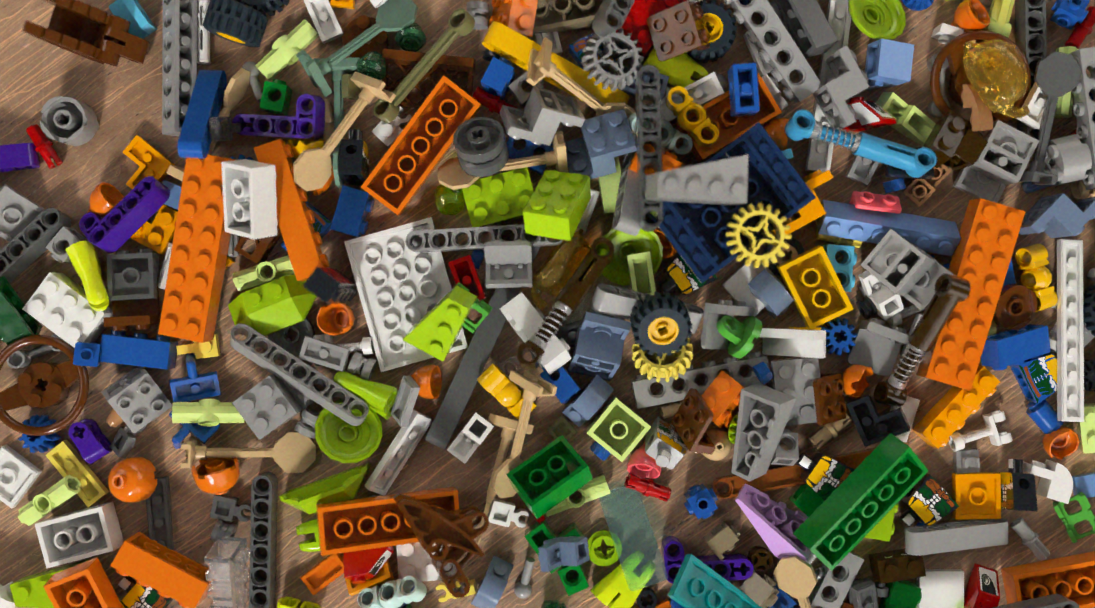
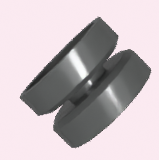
M475 117L462 123L454 132L453 143L462 170L469 175L487 177L499 172L508 162L509 151L505 142L504 130L495 119Z

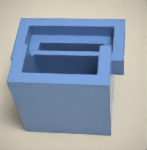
M879 39L868 44L865 73L868 77L869 87L866 90L880 87L890 88L910 82L914 44L887 39Z

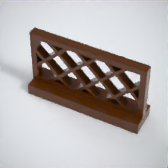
M383 49L382 81L386 84L383 89L388 90L393 85L397 88L396 82L405 75L407 76L408 72L416 66L426 53ZM442 55L431 67L433 69L427 72L413 88H417L424 98L418 103H412L406 96L405 100L407 102H401L399 106L420 108L429 94L426 95L418 85L429 77L436 86L437 83L431 74L437 69H443L448 75V79H451L458 87L460 86L453 77L460 71L469 72L468 82L460 88L464 90L468 86L467 94L472 97L476 59ZM389 64H396L403 71L395 80L388 74ZM402 65L410 67L407 70H405V68ZM447 70H453L455 72L450 75V73Z

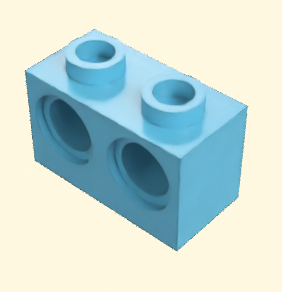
M822 245L836 274L841 276V284L844 291L851 292V288L855 285V275L853 274V265L857 262V252H854L855 246ZM838 251L843 254V261L841 263H838L835 259V254Z

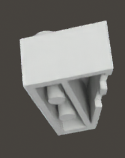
M522 292L500 308L524 343L530 340L534 332H538V327H542L541 322H545L543 320L545 316L538 307L534 308ZM552 335L551 341L547 342L548 346L544 350L545 353L541 361V365L549 375L572 359L568 353L569 345L563 338L558 339L556 335Z

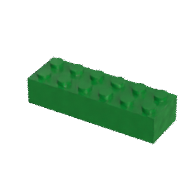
M890 433L793 534L832 571L929 470L908 445Z

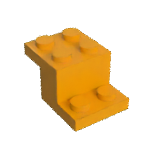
M819 169L802 178L816 198L782 223L783 226L790 225V229L784 231L785 234H790L826 214L813 189L833 178L830 170L821 172ZM774 229V230H772L771 232H772L773 236H775V238H776V232H775V229Z

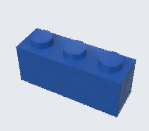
M1027 324L1021 329H1010L987 336L981 355L982 365L992 367L993 370H1005L1008 365H1020L1024 363V360L1037 359L1041 355L1051 352L1048 325Z
M111 330V334H102L99 362L172 369L176 365V346H178V341H171V336L156 335V339L148 338L146 333H134L133 336L126 335V331Z

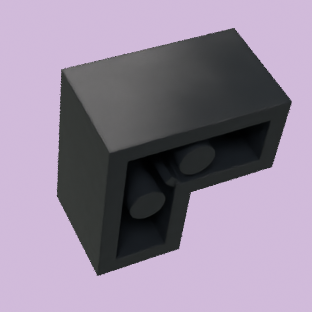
M870 394L846 404L865 447L881 442L890 433L897 436L911 429L901 407L879 415Z

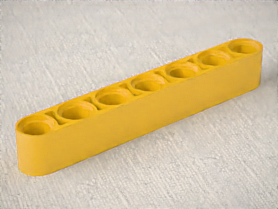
M496 21L491 23L482 41V45L485 48L527 71L530 50L534 48L539 52L542 48L536 42ZM553 52L551 53V61L557 65L561 72L603 104L628 103L630 97L618 88L615 91H611L610 86L603 90L601 82L598 85H594L596 79L594 77L588 79L589 72L583 71L582 68ZM545 76L543 78L546 82L579 99L552 77Z

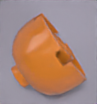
M129 457L119 461L111 469L108 476L110 492L114 497L123 502H140L148 499L154 493L157 486V479H155L154 474L156 471L155 466L143 457Z
M238 457L199 460L200 465L196 468L193 465L191 469L196 485L203 492L216 495L227 493L237 483L240 476Z

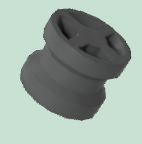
M219 519L213 528L210 540L214 542L221 541L223 545L229 546L237 531V525L233 523L229 525L225 520Z

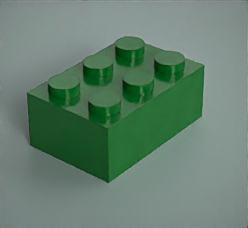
M563 435L506 474L512 487L536 519L593 479L588 465Z

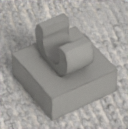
M974 448L953 451L954 472L957 474L980 472L979 450Z

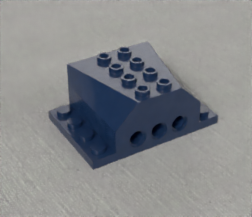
M759 122L705 162L709 163L748 155L747 203L721 205L663 201V220L658 227L700 283L705 282L740 254L739 252L733 255L730 254V251L735 246L734 244L727 246L726 242L731 241L732 237L725 236L726 232H733V229L727 227V224L729 222L736 224L732 219V215L737 214L741 217L739 213L740 208H744L748 212L747 206L753 204L756 211L757 204L762 203L764 211L767 205H772L771 213L778 209L780 214L777 218L780 219L785 216L788 219L816 198ZM649 214L650 217H651V218L654 220V222L656 223V218H655V216L652 215V214ZM749 217L742 226L754 228L761 217ZM768 221L769 224L767 229L770 233L775 228L772 225V223ZM760 230L751 232L753 237H756L754 238L756 241L763 238ZM740 233V241L747 250L749 240Z

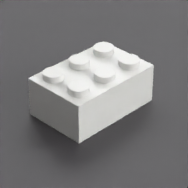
M247 159L222 162L225 232L254 240L276 236L278 220L275 165Z
M49 272L23 307L25 312L74 348L76 342H95L106 328L104 327L103 318L113 317V310L109 307L104 311L92 309L84 289L65 274Z
M113 501L50 517L35 524L46 569L114 551L121 547L124 542Z

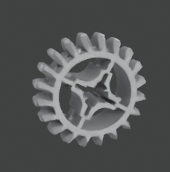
M623 28L619 29L617 33L614 31L605 37H600L594 33L592 38L587 40V46L583 48L585 56L582 57V62L587 63L583 67V71L590 70L591 73L588 75V79L594 77L596 79L594 85H598L601 82L603 90H606L608 86H610L611 91H615L617 87L623 90L626 85H632L634 83L633 79L636 80L638 72L643 67L640 63L644 60V57L638 55L642 52V48H636L635 46L638 40L632 41L630 39L631 33H628L626 36L623 35ZM602 45L603 56L600 60H597L598 46ZM613 57H614L615 59H618L616 62H614V60L611 61V59H612ZM628 58V69L624 74L622 70L624 68L623 61Z

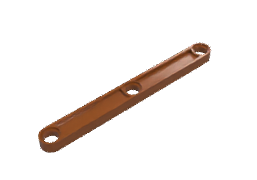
M875 448L828 457L856 469ZM796 463L793 466L780 465L770 467L766 474L752 481H747L735 474L722 476L713 481L712 490L718 498L727 499L737 497L744 484H748L761 492L806 484L800 478L804 469ZM720 482H726L729 486L728 491L724 494L717 492V485Z

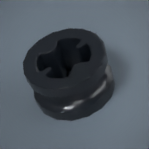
M864 297L862 302H856V306L864 318L869 319L871 314L876 315L878 313L875 304L869 297Z
M643 588L636 601L640 608H654L657 604V597L652 589ZM648 594L651 595L650 599L652 601H647L645 604H643V600L641 597H646Z

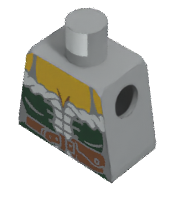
M659 416L645 434V452L655 459L656 464L660 467L673 469L688 450L674 426Z

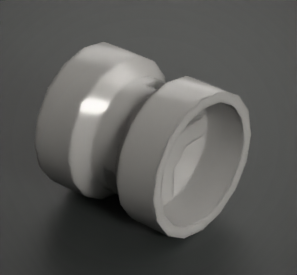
M482 1L467 2L466 11L475 19L473 29H487L488 19L486 14L489 12V4Z
M356 351L349 363L347 372L353 375L359 374L362 379L369 381L376 368L377 360L365 358L362 353Z
M304 408L301 414L302 419L296 423L294 430L306 437L315 438V423L319 412Z

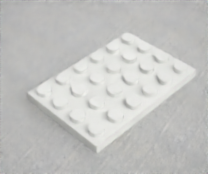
M432 217L344 241L381 372L434 358L403 341L409 330L452 290L442 252L417 253L408 249L405 243L406 236L411 231L435 230ZM416 236L413 239V246L415 248L422 245L423 240L421 236ZM437 236L435 239V244L437 245V247H440V243ZM463 327L449 353L468 348Z

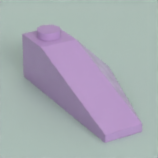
M744 484L735 501L773 555L779 560L783 557L798 556L806 561L811 551L793 533L806 521L808 516L799 510L794 512L786 508L787 504L781 501L777 503L771 500L767 494L748 484Z

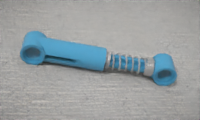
M807 110L795 112L785 125L786 135L794 141H799L803 138H817V141L822 139L823 143L825 141H828L829 144L835 143V146L847 147L846 149L852 151L854 155L905 170L913 178L922 177L937 162L935 153L929 148L914 149L863 132L852 134L849 131L847 133L845 129L841 131L839 127L835 129L834 126L828 127V124L822 125V122L815 121L814 115Z

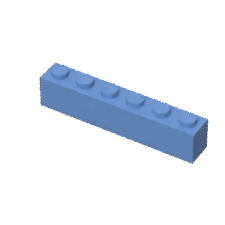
M822 200L821 204L826 214L816 219L818 234L878 244L887 232L893 229L923 251L947 256L953 255L961 240L956 222L906 213L896 214L858 209L853 204Z

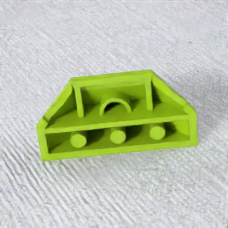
M295 274L282 276L241 293L228 304V308L235 325H248L263 336H267L304 321L317 296L303 287L307 280L297 281Z
M368 462L286 491L279 496L280 501L303 512L312 514L317 512L316 504L352 500L358 494L370 469V464Z

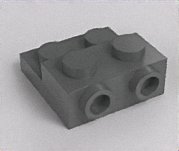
M138 249V253L130 254L129 250H117L115 254L106 255L109 301L157 299V277L160 276L159 254L153 253L152 249Z

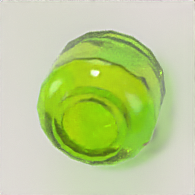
M442 184L436 188L434 194L435 204L440 213L451 216L462 211L465 205L462 188L452 190Z

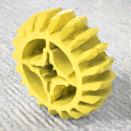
M762 203L757 204L756 211L753 204L747 206L748 212L744 208H740L739 213L741 217L737 214L732 215V219L736 224L732 222L727 224V227L733 229V232L725 233V236L732 237V240L726 242V245L731 246L734 244L735 246L730 251V254L733 255L739 252L740 254L736 260L740 262L745 257V266H749L753 260L754 268H759L760 261L764 267L769 266V260L772 263H777L776 255L779 257L785 255L780 248H789V244L785 243L784 240L791 239V235L785 234L784 231L789 230L790 225H782L787 218L784 216L778 219L777 216L780 214L778 209L771 213L772 205H767L764 211ZM749 217H761L754 228L742 226ZM768 221L775 228L776 238L768 232ZM760 230L762 232L761 234H763V238L765 239H760L756 241L754 239L756 237H753V233L751 232H757ZM740 233L749 240L748 251L740 241ZM761 244L774 245L768 253L761 256L755 255L756 250L759 249Z
M687 338L688 343L686 346L681 345L680 351L676 352L674 350L672 355L667 356V353H663L660 359L656 353L650 355L647 353V350H641L639 344H636L634 339L632 360L635 361V368H640L641 375L647 373L649 380L656 377L658 383L661 378H665V381L668 383L671 376L677 380L678 373L684 375L686 373L685 368H690V361L693 360V345L689 344L690 338ZM646 356L649 357V359L655 360L657 364H654L651 361H649L646 358Z

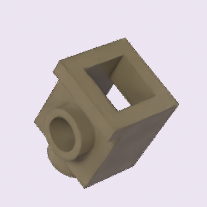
M723 521L703 538L718 558L722 560L724 558L722 553L734 549L737 545L736 542L739 541L737 537L741 534L733 524L728 526Z

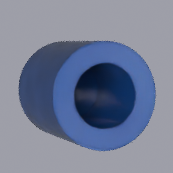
M1046 399L1038 404L1030 402L1027 405L1026 413L1044 434L1052 433L1063 425L1064 421H1057V412Z

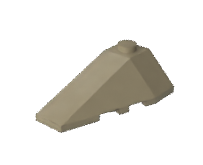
M538 0L533 35L556 31L591 29L593 19L603 0Z

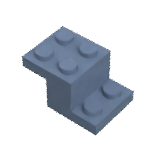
M624 109L586 119L581 127L583 137L564 142L569 173L588 175L590 180L616 173L614 157L637 151Z
M1064 193L1041 197L1025 213L1018 235L1039 234L1044 231L1050 238L1077 236L1085 229L1084 225L1089 220L1095 218V197L1076 200L1074 203Z
M586 312L577 329L573 355L568 363L567 371L590 377L599 375L603 380L611 381L621 365L624 340L630 332L631 322L619 317L603 316L598 312Z

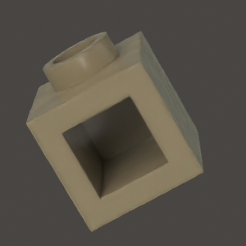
M753 571L752 576L746 579L739 587L762 608L773 606L778 599L777 594L780 592L774 587L777 583L766 574L763 577L756 571Z

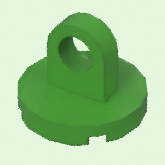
M725 315L716 324L719 333L730 341L728 353L737 359L744 357L754 347L752 341L754 338L758 339L762 331V321L755 316H749L743 322H740L732 316Z

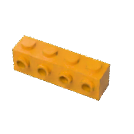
M978 365L971 391L952 386L912 430L929 446L937 449L945 446L954 431L961 429L965 425V420L968 416L980 409L981 402L986 397H990L997 390L996 386L1000 381L984 366Z

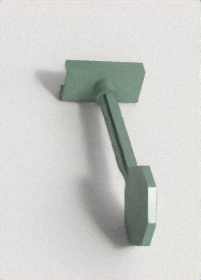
M388 0L378 8L376 24L327 59H322L316 63L304 50L297 53L296 56L312 84L320 89L324 97H327L332 93V90L324 75L330 72L333 66L380 32L403 31L415 22L418 7L411 0Z
M317 58L313 60L317 63L320 60L327 58ZM344 58L327 73L332 74V82L334 83V131L344 119L342 74H354L355 71L362 74L363 63H360V58ZM339 142L333 151V173L336 186L342 188L345 183L338 175Z

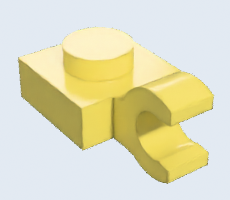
M214 334L213 340L205 343L193 341L194 344L176 346L177 355L195 353L196 359L221 356L218 334Z
M467 578L470 583V590L466 596L476 594V580H469ZM458 580L455 584L456 588L460 587V582ZM443 582L436 585V590L443 589L446 591L445 595L439 596V602H445L450 598L457 599L451 595Z

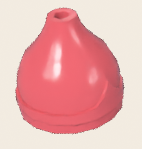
M645 441L640 448L631 454L627 463V471L644 479H655L660 476L662 467L656 464L655 459L646 454Z

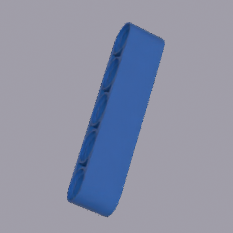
M199 70L178 139L177 148L181 158H206L208 155L224 92L227 87V76L224 70Z

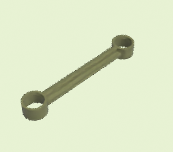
M463 8L455 10L449 17V27L393 91L396 95L391 103L382 99L376 101L373 108L374 115L385 123L395 120L399 114V104L458 36H466L473 30L475 25L474 17Z

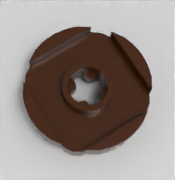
M361 15L352 20L346 26L342 36L344 46L376 24V19ZM382 31L370 40L371 43L369 45L365 43L351 53L350 57L360 58V63L380 60L383 49H388L387 32Z
M1015 283L1002 287L993 316L995 323L1011 330L1025 327L1031 321L1029 317L1032 312L1035 313L1037 310L1035 293L1026 286ZM1017 303V306L1014 307V311H1012V304Z

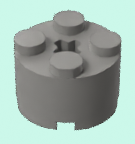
M56 96L48 100L42 107L40 126L43 132L55 141L71 146H79L89 142L99 130V122L94 110L79 100L71 97Z
M1078 134L1051 139L1048 142L1044 172L1058 175L1056 185L1088 177L1085 174L1086 170L1091 169L1092 166L1091 153L1087 143L1082 144L1079 139L1082 137Z

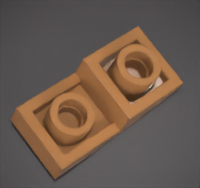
M980 83L963 84L961 99L963 108H972L970 116L972 131L993 130L992 112L984 89Z
M944 164L938 168L934 167V177L932 179L912 178L902 192L918 206H921L934 193L935 188L951 170Z

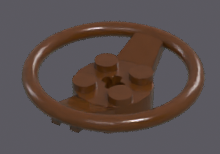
M976 30L953 38L940 50L932 65L930 90L933 101L943 116L951 111L944 101L940 90V72L946 58L948 59L951 71L948 92L952 100L958 105H963L961 99L963 84H971L972 80H974L976 84L980 83L985 91L990 104L993 123L996 120H1000L1007 124L1018 115L1030 92L1031 73L1025 55L1012 40L996 32ZM972 40L992 41L1003 46L1012 54L1018 64L1021 75L1020 92L1012 108L998 91L1002 87V81L996 68L986 59L976 60L965 42Z
M31 335L10 343L0 352V370L8 357L15 351L33 344H45L56 347L63 351L71 360L60 364L40 362L26 368L18 376L17 384L0 392V420L6 426L19 433L43 436L66 428L80 415L89 394V375L86 366L73 364L74 348L68 343L52 336ZM79 379V394L75 405L64 418L54 424L41 427L28 426L16 421L6 412L28 405L41 408L59 405L68 398L70 386ZM44 381H48V385L45 386L46 388L43 385Z

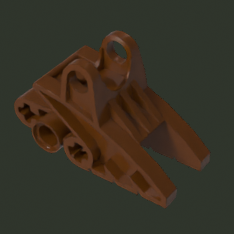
M44 0L54 5L48 28L25 20L22 31L31 36L103 65L106 63L116 67L120 57L143 64L150 44L149 41L128 33L130 21L115 15L107 16V12L79 0Z
M398 493L393 496L416 538L419 539V543L431 557L432 564L453 597H465L469 593L470 583L462 568L475 555L484 557V552L474 539L488 529V516L472 505L449 511L433 507L404 494ZM470 510H475L473 513L466 514ZM483 517L484 525L479 529H475ZM467 551L468 553L466 554V556L461 560L460 563H458L457 561ZM457 579L460 582L459 588H456L453 580Z

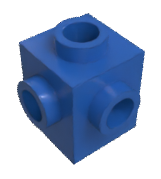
M1056 0L1051 8L1054 13L1050 21L1071 30L1077 22L1081 24L1089 11L1086 10V7L1090 0Z
M704 484L694 485L684 494L687 500L684 503L690 515L695 514L698 519H706L715 513L714 510L718 509L715 503L718 500L712 488L707 489ZM702 500H705V501H706L705 503H703V504H701V505L699 506V502H700V501H702Z

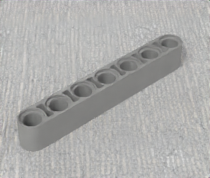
M524 224L411 231L406 236L405 243L411 251L427 253L484 249V244L481 243L480 237L485 232L491 234V241L500 240L504 242L503 235L507 231L514 232V240H527ZM466 233L469 238L467 244L459 245V235ZM444 235L446 239L445 244L437 247L435 244L436 237ZM416 236H421L423 240L422 245L415 248L413 246V239ZM538 236L535 241L531 242V247L560 245L564 240H551L549 237Z
M237 324L232 328L230 344L233 349L348 424L358 426L364 422L369 408L363 400L248 325ZM242 334L247 338L245 340H237L235 336ZM263 347L266 349V352L258 353L254 349ZM277 359H281L286 364L283 366H278L274 363V361ZM301 372L305 377L298 379L293 374ZM319 384L324 390L316 391L312 386ZM340 397L343 403L336 404L332 398ZM353 409H358V410H360L361 413H362V416H360V417L354 416V415L352 414L351 410H353Z

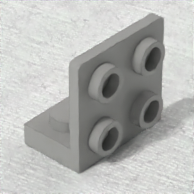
M141 366L136 367L101 391L108 403L133 433H136L172 407L171 402Z

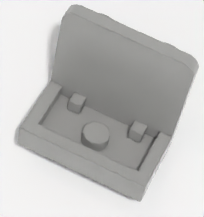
M517 239L506 242L492 240L484 243L486 288L532 287L531 242Z
M720 299L718 304L705 303L701 347L703 349L728 350L730 341L719 333L716 325L717 322L725 315L732 317L734 315L753 316L754 307L745 306L746 302Z
M872 318L871 321L861 320L857 331L858 336L854 339L856 345L851 347L847 362L852 365L869 366L872 368L873 373L884 377L890 376L901 345L909 344L908 339L910 336L905 334L907 330L896 326L890 329L884 326L885 322Z

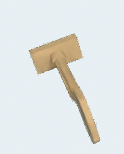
M545 37L542 40V48L539 52L534 48L530 50L526 81L532 86L536 85L545 76L552 77L596 111V116L624 109L628 119L631 114L636 113L626 103L603 104L561 72L557 65L551 61L553 42Z
M241 68L231 78L224 92V108L218 116L208 152L210 155L228 121L231 109L242 100L247 91L251 72ZM170 165L166 173L183 182L185 168Z
M356 71L350 79L361 90L358 100L322 148L302 151L293 164L294 182L303 190L311 191L323 188L331 177L330 154L365 106L370 104L374 97L390 103L394 100L396 95L383 89L386 85L383 81Z
M563 131L556 132L554 135V151L544 152L543 155L508 160L505 167L500 171L546 164V166L555 165L558 172L568 173ZM458 157L448 159L437 169L439 183L452 190L470 187L480 178L463 171Z
M513 370L510 371L509 380L524 388L522 396L524 400L510 458L494 472L491 487L500 498L513 497L517 493L506 474L523 463L520 455L533 401L536 400V397L555 396L557 390L555 385L529 370H524L523 375Z
M490 413L488 422L502 428L500 435L502 440L487 490L486 506L484 509V513L487 516L491 502L496 495L491 487L494 472L505 462L510 441H513L518 426V420ZM528 423L526 434H532L533 424ZM482 517V520H481V523H480V527H479V528H481V527L484 525V518H483V517ZM482 534L476 538L475 542L477 544H480Z
M287 432L275 443L273 448H207V446H198L197 438H189L181 444V449H186L185 457H187L181 463V468H191L198 460H206L207 458L273 457L274 461L286 473H303L316 461V443L311 438L298 432Z
M798 556L781 558L773 572L778 588L793 598H797L800 608H811L808 596L818 582L813 566Z

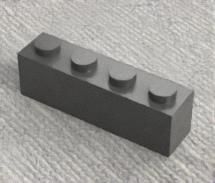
M774 0L805 59L826 53L838 41L817 0Z

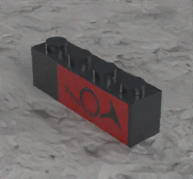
M317 266L303 285L304 288L325 303H346L347 300L350 302L357 294L356 283L339 270Z

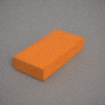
M342 554L328 555L300 577L313 596L344 573Z

